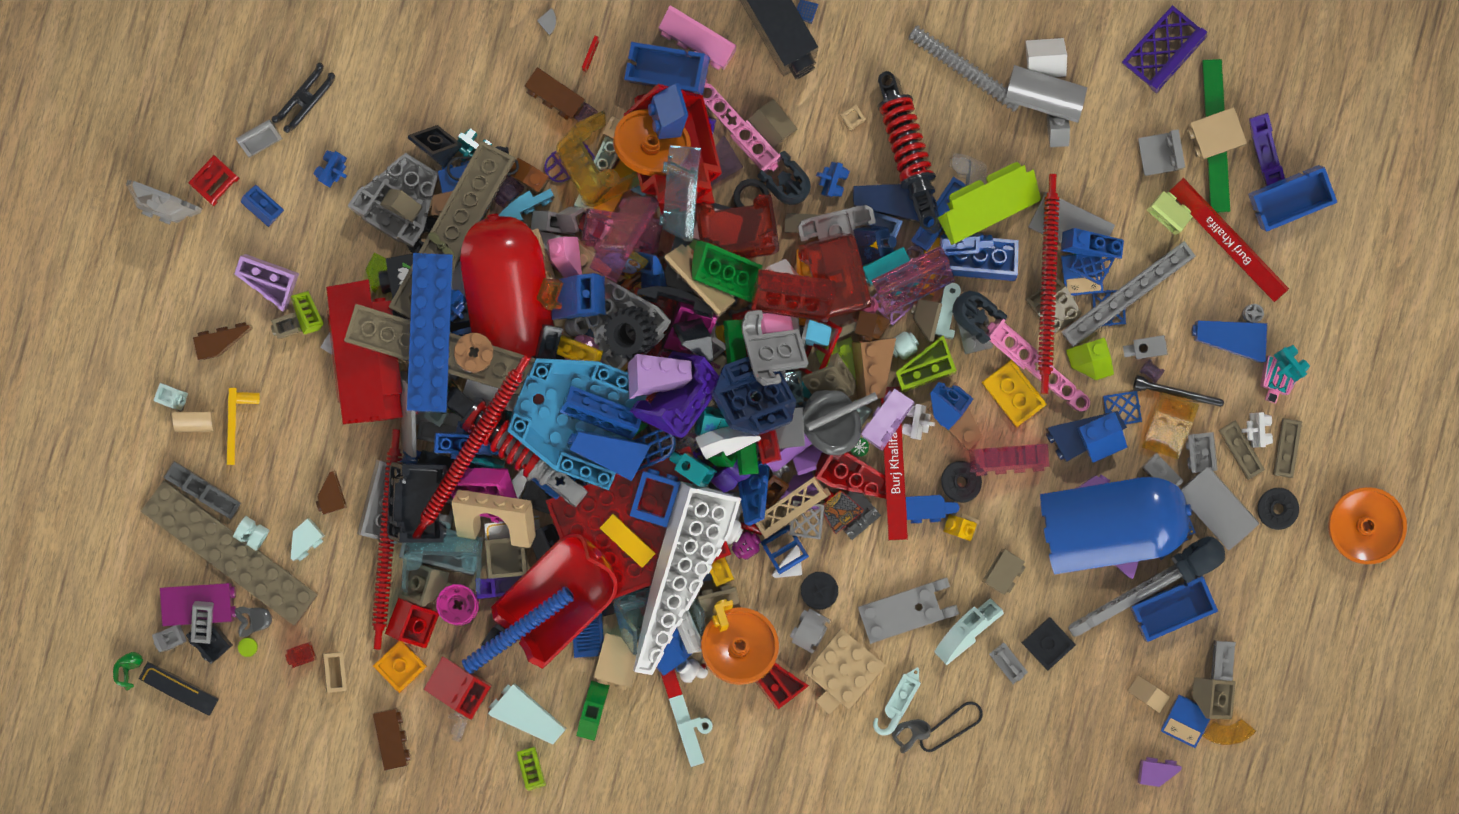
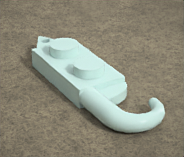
M918 667L902 675L886 704L885 713L892 719L888 727L880 729L877 724L878 718L874 719L873 728L878 734L882 736L889 735L896 729L921 684L919 682Z

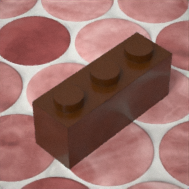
M538 67L525 84L528 95L534 99L538 96L544 100L542 102L543 105L549 109L553 107L559 111L558 115L565 120H568V118L574 120L586 102L583 97Z
M398 708L373 713L384 771L409 765L411 754L410 750L405 747L407 735L406 731H402L401 723H403L402 712H398Z

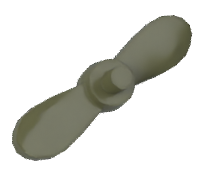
M430 232L428 235L429 239L444 254L453 255L454 259V252L446 247V244L440 240L436 233Z

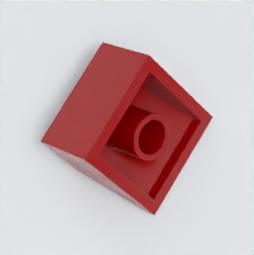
M398 598L385 634L396 640L427 648L439 614L430 608Z

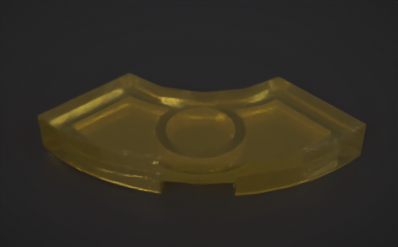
M1242 719L1230 725H1220L1213 721L1202 736L1216 744L1232 745L1249 739L1255 734L1256 730Z

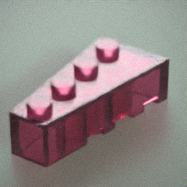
M1048 444L969 450L971 473H976V476H986L989 471H995V475L1007 474L1006 470H1014V473H1024L1027 468H1033V472L1045 471L1044 467H1050Z

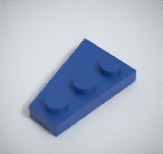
M761 460L758 461V474H751L749 478L738 482L744 522L749 526L765 519L770 467L767 464H762Z

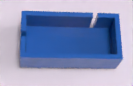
M631 42L628 59L635 62L636 66L627 62L624 80L629 83L655 87L658 84L670 87L675 83H679L681 90L703 95L710 60L709 56L704 53L686 52L685 50Z
M1321 165L1303 171V174L1297 173L1248 193L1253 209L1258 211L1255 215L1260 229L1266 232L1338 203L1326 169Z
M1196 576L1189 583L1184 582V584L1175 585L1130 606L1136 622H1141L1138 627L1146 642L1218 612L1203 576Z

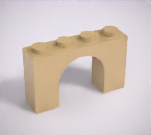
M458 490L452 500L457 537L475 540L482 527L480 514L488 513L501 518L507 524L511 545L530 548L536 536L530 500Z

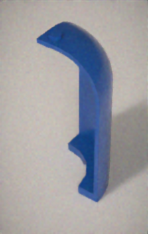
M1142 477L1040 494L1042 517H1045L1046 524L1044 534L1046 543H1049L1051 551L1049 558L1054 575L1163 557L1176 550L1184 542L1189 532V516L1192 515L1191 505L1186 503L1185 496L1178 486L1161 478Z

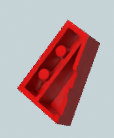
M776 662L768 674L756 681V684L775 709H780L809 686Z

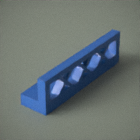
M954 176L936 202L939 216L950 211L947 205L950 202L949 195L968 186ZM934 219L928 221V227L934 224ZM920 226L911 241L916 247H921L928 252L943 228L941 227L939 232L932 234Z
M570 386L568 389L566 400L559 411L628 439L634 437L641 423V420L636 418L630 411L631 408Z

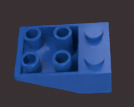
M591 273L551 281L552 320L606 315L605 276Z

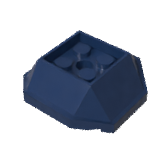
M749 356L723 366L712 396L729 428L758 436L792 422L796 399L781 371L773 372L775 375L780 374L781 382L779 384L763 386L754 377Z

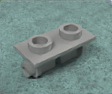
M1004 642L989 654L1012 684L1020 681L1028 673Z

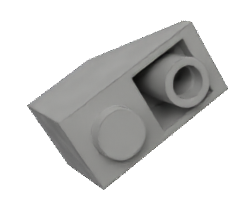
M1047 114L1050 147L1069 146V120Z

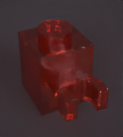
M311 641L286 650L288 654H285L288 665H292V668L317 660Z

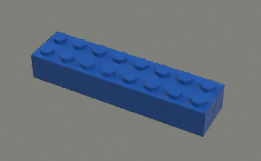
M413 253L407 411L447 413L453 255Z

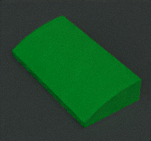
M697 240L692 261V279L751 302L763 265L710 243Z

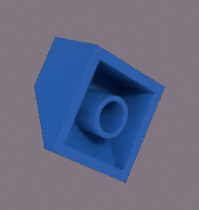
M675 83L654 95L651 104L648 105V113L652 116L653 130L657 133L658 139L681 137L688 112L679 83Z
M1115 412L1077 427L1092 463L1128 448Z
M677 627L672 634L673 638L670 644L666 645L663 650L664 654L656 667L663 676L684 662L692 654H688Z

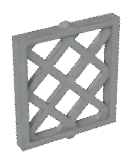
M793 500V506L802 504V501ZM815 504L814 506H818L820 509L814 512L810 508L809 510L812 515L808 518L802 513L801 515L805 519L802 523H799L796 518L792 520L789 535L821 539L825 505ZM821 511L819 519V517L816 514ZM813 516L818 521L815 525H812L809 521ZM794 521H795L798 526H796V527L793 529ZM806 522L811 527L807 531L802 527ZM817 525H819V532L815 529ZM800 527L803 534L795 533V530ZM813 529L816 536L808 535V532Z

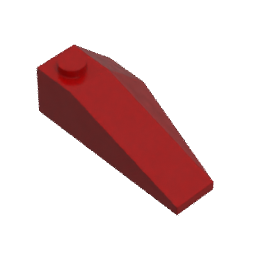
M848 452L842 455L821 453L815 477L832 488L886 499L885 475Z

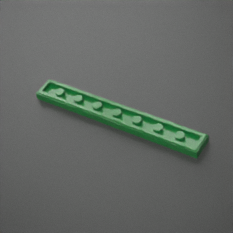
M1222 59L1202 60L1205 117L1225 111ZM1227 151L1207 158L1210 206L1217 213L1230 212Z
M743 320L723 321L727 364L747 357L742 334ZM756 442L737 451L739 475L759 473Z

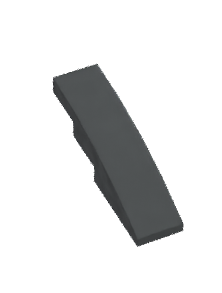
M175 461L172 462L163 476L166 480L177 485L183 491L229 519H232L241 504L238 500Z

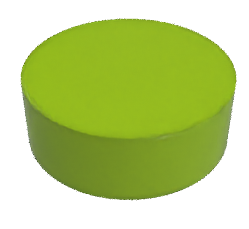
M244 638L238 644V651L244 657H251L258 650V644L253 638Z

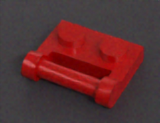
M213 155L188 183L211 205L215 206L218 203L217 200L240 178ZM226 173L229 177L212 195L208 194L207 192Z

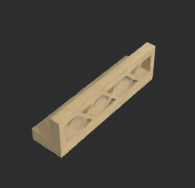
M813 477L765 511V516L772 518L770 527L765 529L760 521L755 524L763 536L768 538L802 513L808 511L815 504L831 495L828 488L823 489L816 477ZM812 483L819 491L815 496L807 495V487ZM793 496L803 497L800 506L791 505ZM777 507H787L786 516H776Z

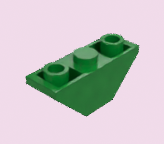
M591 680L576 736L595 741L610 685Z

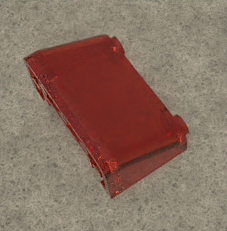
M771 194L758 195L753 200V205L715 211L714 206L711 204L701 203L700 205H695L699 241L710 243L746 259L773 255L779 251Z
M837 233L798 245L799 260L809 265L818 299L812 307L813 314L817 320L871 307V298L857 243L851 233Z

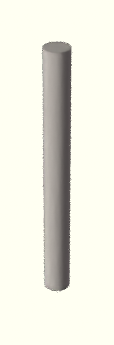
M874 392L806 424V428L808 431L818 428L877 400L878 397Z

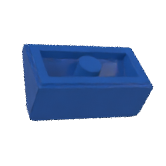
M257 185L253 186L241 199V203L268 227L284 211Z

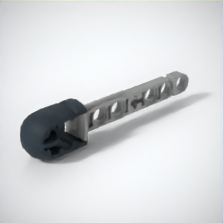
M1211 536L1192 543L1183 550L1182 554L1177 553L1171 557L1175 565L1073 622L1068 627L1073 637L1079 636L1181 577L1186 583H1189L1196 576L1200 577L1211 572L1225 561L1223 545L1218 539Z

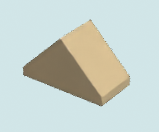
M1139 675L1128 689L1129 693L1159 713L1170 698Z

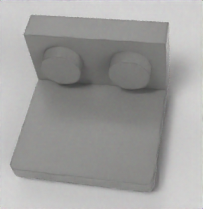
M1179 129L1165 134L1138 139L1145 176L1185 168Z

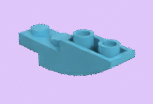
M551 189L533 197L529 190L512 201L499 216L513 217L524 222L521 214L525 213V215L532 213L535 211L534 207L540 204L542 207L550 204L555 196Z

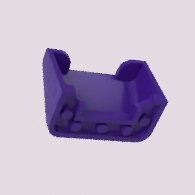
M672 351L668 358L691 361L692 380L683 388L658 392L651 403L646 400H638L630 411L636 418L672 436L682 438L687 435L713 398L712 393L719 375L705 357Z

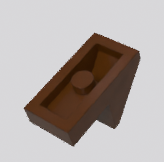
M774 474L768 479L766 509L776 504L789 487V484Z

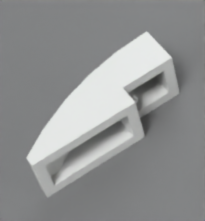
M729 427L710 431L695 437L705 459L722 451L728 456L761 440L760 435L756 436Z

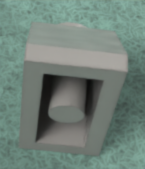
M533 211L531 230L538 228L539 231L546 233L575 235V232H561L556 212Z

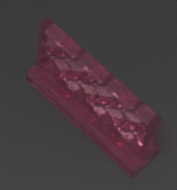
M941 246L871 280L886 315L955 282L949 265V259ZM932 274H937L934 279H929ZM943 275L949 276L943 280H940ZM914 283H919L917 288H912ZM925 284H930L929 287L923 289ZM897 291L902 292L900 296H895ZM908 292L913 293L911 296L906 297ZM891 301H896L893 305L887 307Z

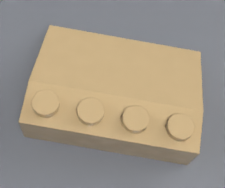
M681 244L664 257L665 261L710 306L719 318L736 302L734 300L735 296L693 280L692 261L694 251L689 245L684 247Z

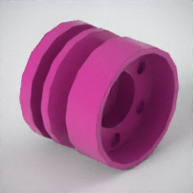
M453 584L445 587L439 593L436 608L439 616L444 621L452 625L463 626L470 623L476 617L479 611V601L477 595L470 588L461 584ZM456 601L463 602L461 610L454 609Z

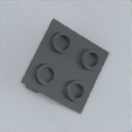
M850 491L847 496L864 510L843 528L844 532L853 540L881 515L862 493Z

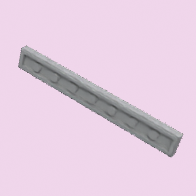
M1183 241L1061 333L1070 345L1074 347L1196 257L1186 242Z

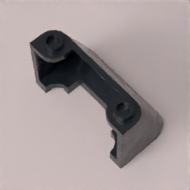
M391 463L389 470L387 534L390 540L399 543L444 542L446 527L443 526L442 522H439V515L434 523L426 527L421 537H413L412 535L421 522V513L448 471L447 465Z

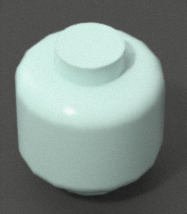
M904 331L894 337L896 338L893 351L895 358L899 356L902 360H906L918 352L917 346H919V343L912 332Z

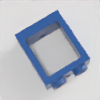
M649 468L648 471L644 470L630 516L668 527L681 481H678L677 476L667 474L665 477L659 475L660 471ZM647 478L674 486L665 517L638 509Z

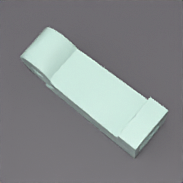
M956 283L947 284L943 290L941 298L942 308L935 336L941 337L944 335V338H954L955 330L950 329L953 315L952 308L955 300L961 293L960 286Z

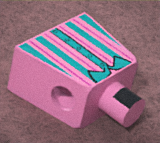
M1268 355L1266 356V362H1264L1260 386L1268 389L1265 400L1276 404L1279 394L1289 395L1296 382L1291 377L1288 379L1285 374L1279 376L1277 372L1280 368L1276 364L1278 360Z

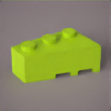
M944 335L895 373L902 393L956 374L957 370Z

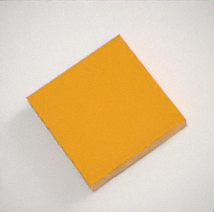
M398 641L373 667L398 693H401L427 665L405 642Z

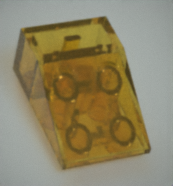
M1163 392L1159 393L1142 448L1178 460L1193 425L1199 404Z

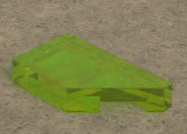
M374 252L365 270L371 289L376 293L380 285L378 271L387 270L386 258Z

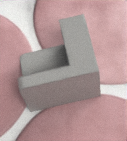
M568 207L556 214L561 232L579 231L578 225L580 224L577 215L584 212L583 207Z

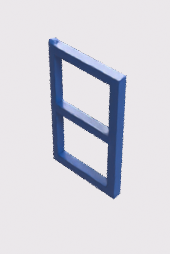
M790 525L761 541L764 550L779 575L809 557L797 536H793L794 541L772 554L766 544L790 531ZM798 545L803 555L780 568L775 558Z

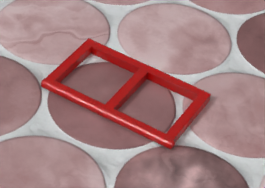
M822 315L818 323L822 324L824 322L835 328L836 331L828 350L814 343L813 347L825 353L819 370L827 366L842 331V327ZM810 345L807 346L805 351L807 358L812 349ZM798 368L807 374L813 373L807 368Z

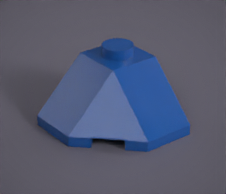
M940 382L936 384L930 393L934 418L941 426L948 430L960 419L973 401V398L959 386L953 385L950 388Z

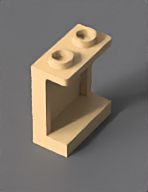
M1234 107L1188 124V136L1190 139H1193L1195 143L1193 147L1194 153L1197 158L1200 157L1201 161L1247 144Z
M606 632L594 674L597 682L608 685V682L615 683L616 688L626 690L627 687L631 688L635 675L633 670L639 641Z

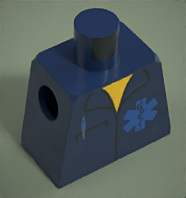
M865 225L853 230L861 265L873 262L894 252L893 248L896 246L897 240L894 236H890L887 227Z

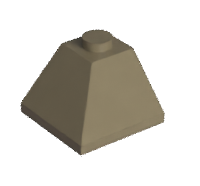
M918 299L917 303H913L911 314H914L913 319L926 341L931 343L934 341L942 303Z
M409 561L398 597L420 606H426L439 596V593L445 588L449 573Z
M1194 677L1192 697L1206 718L1232 719L1236 681Z

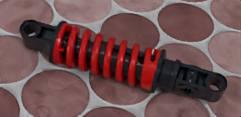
M885 71L878 77V83L884 100L877 107L881 115L884 116L882 121L886 125L885 131L889 135L888 141L892 144L891 151L894 153V161L898 163L896 168L900 172L901 188L909 190L908 196L910 200H913L921 227L927 232L934 234L939 232L942 227L938 220V217H940L938 206L933 196L935 188L931 183L935 180L936 174L928 170L932 166L931 162L924 161L929 157V154L922 151L926 148V144L919 142L923 139V134L917 132L921 127L918 123H914L918 117L916 114H910L915 110L913 97L909 94H903L899 79L893 73ZM892 78V83L886 86V81ZM934 219V224L928 227V221Z

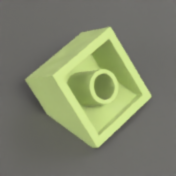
M1163 191L1148 207L1147 211L1176 235L1184 229L1193 216L1190 214L1191 211L1183 204L1180 206L1176 202L1177 198L1173 194Z

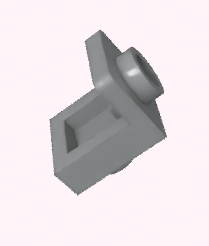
M181 625L172 626L152 635L154 645L159 652L171 650L187 642Z

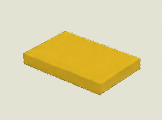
M1009 360L981 382L1016 428L1047 405L1013 360Z

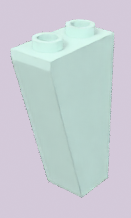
M515 683L512 686L508 684L501 692L503 697L499 701L495 699L488 707L491 709L488 713L490 716L551 744H554L566 730V727Z

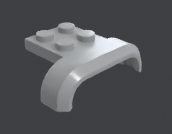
M861 205L804 219L798 225V231L801 241L817 236L825 272L829 273L861 265L853 230L855 226L870 225L876 223L873 209L867 205Z
M762 310L747 312L742 321V334L754 377L763 386L779 384L781 382L780 374L775 375L773 372L808 366L799 329L762 334Z

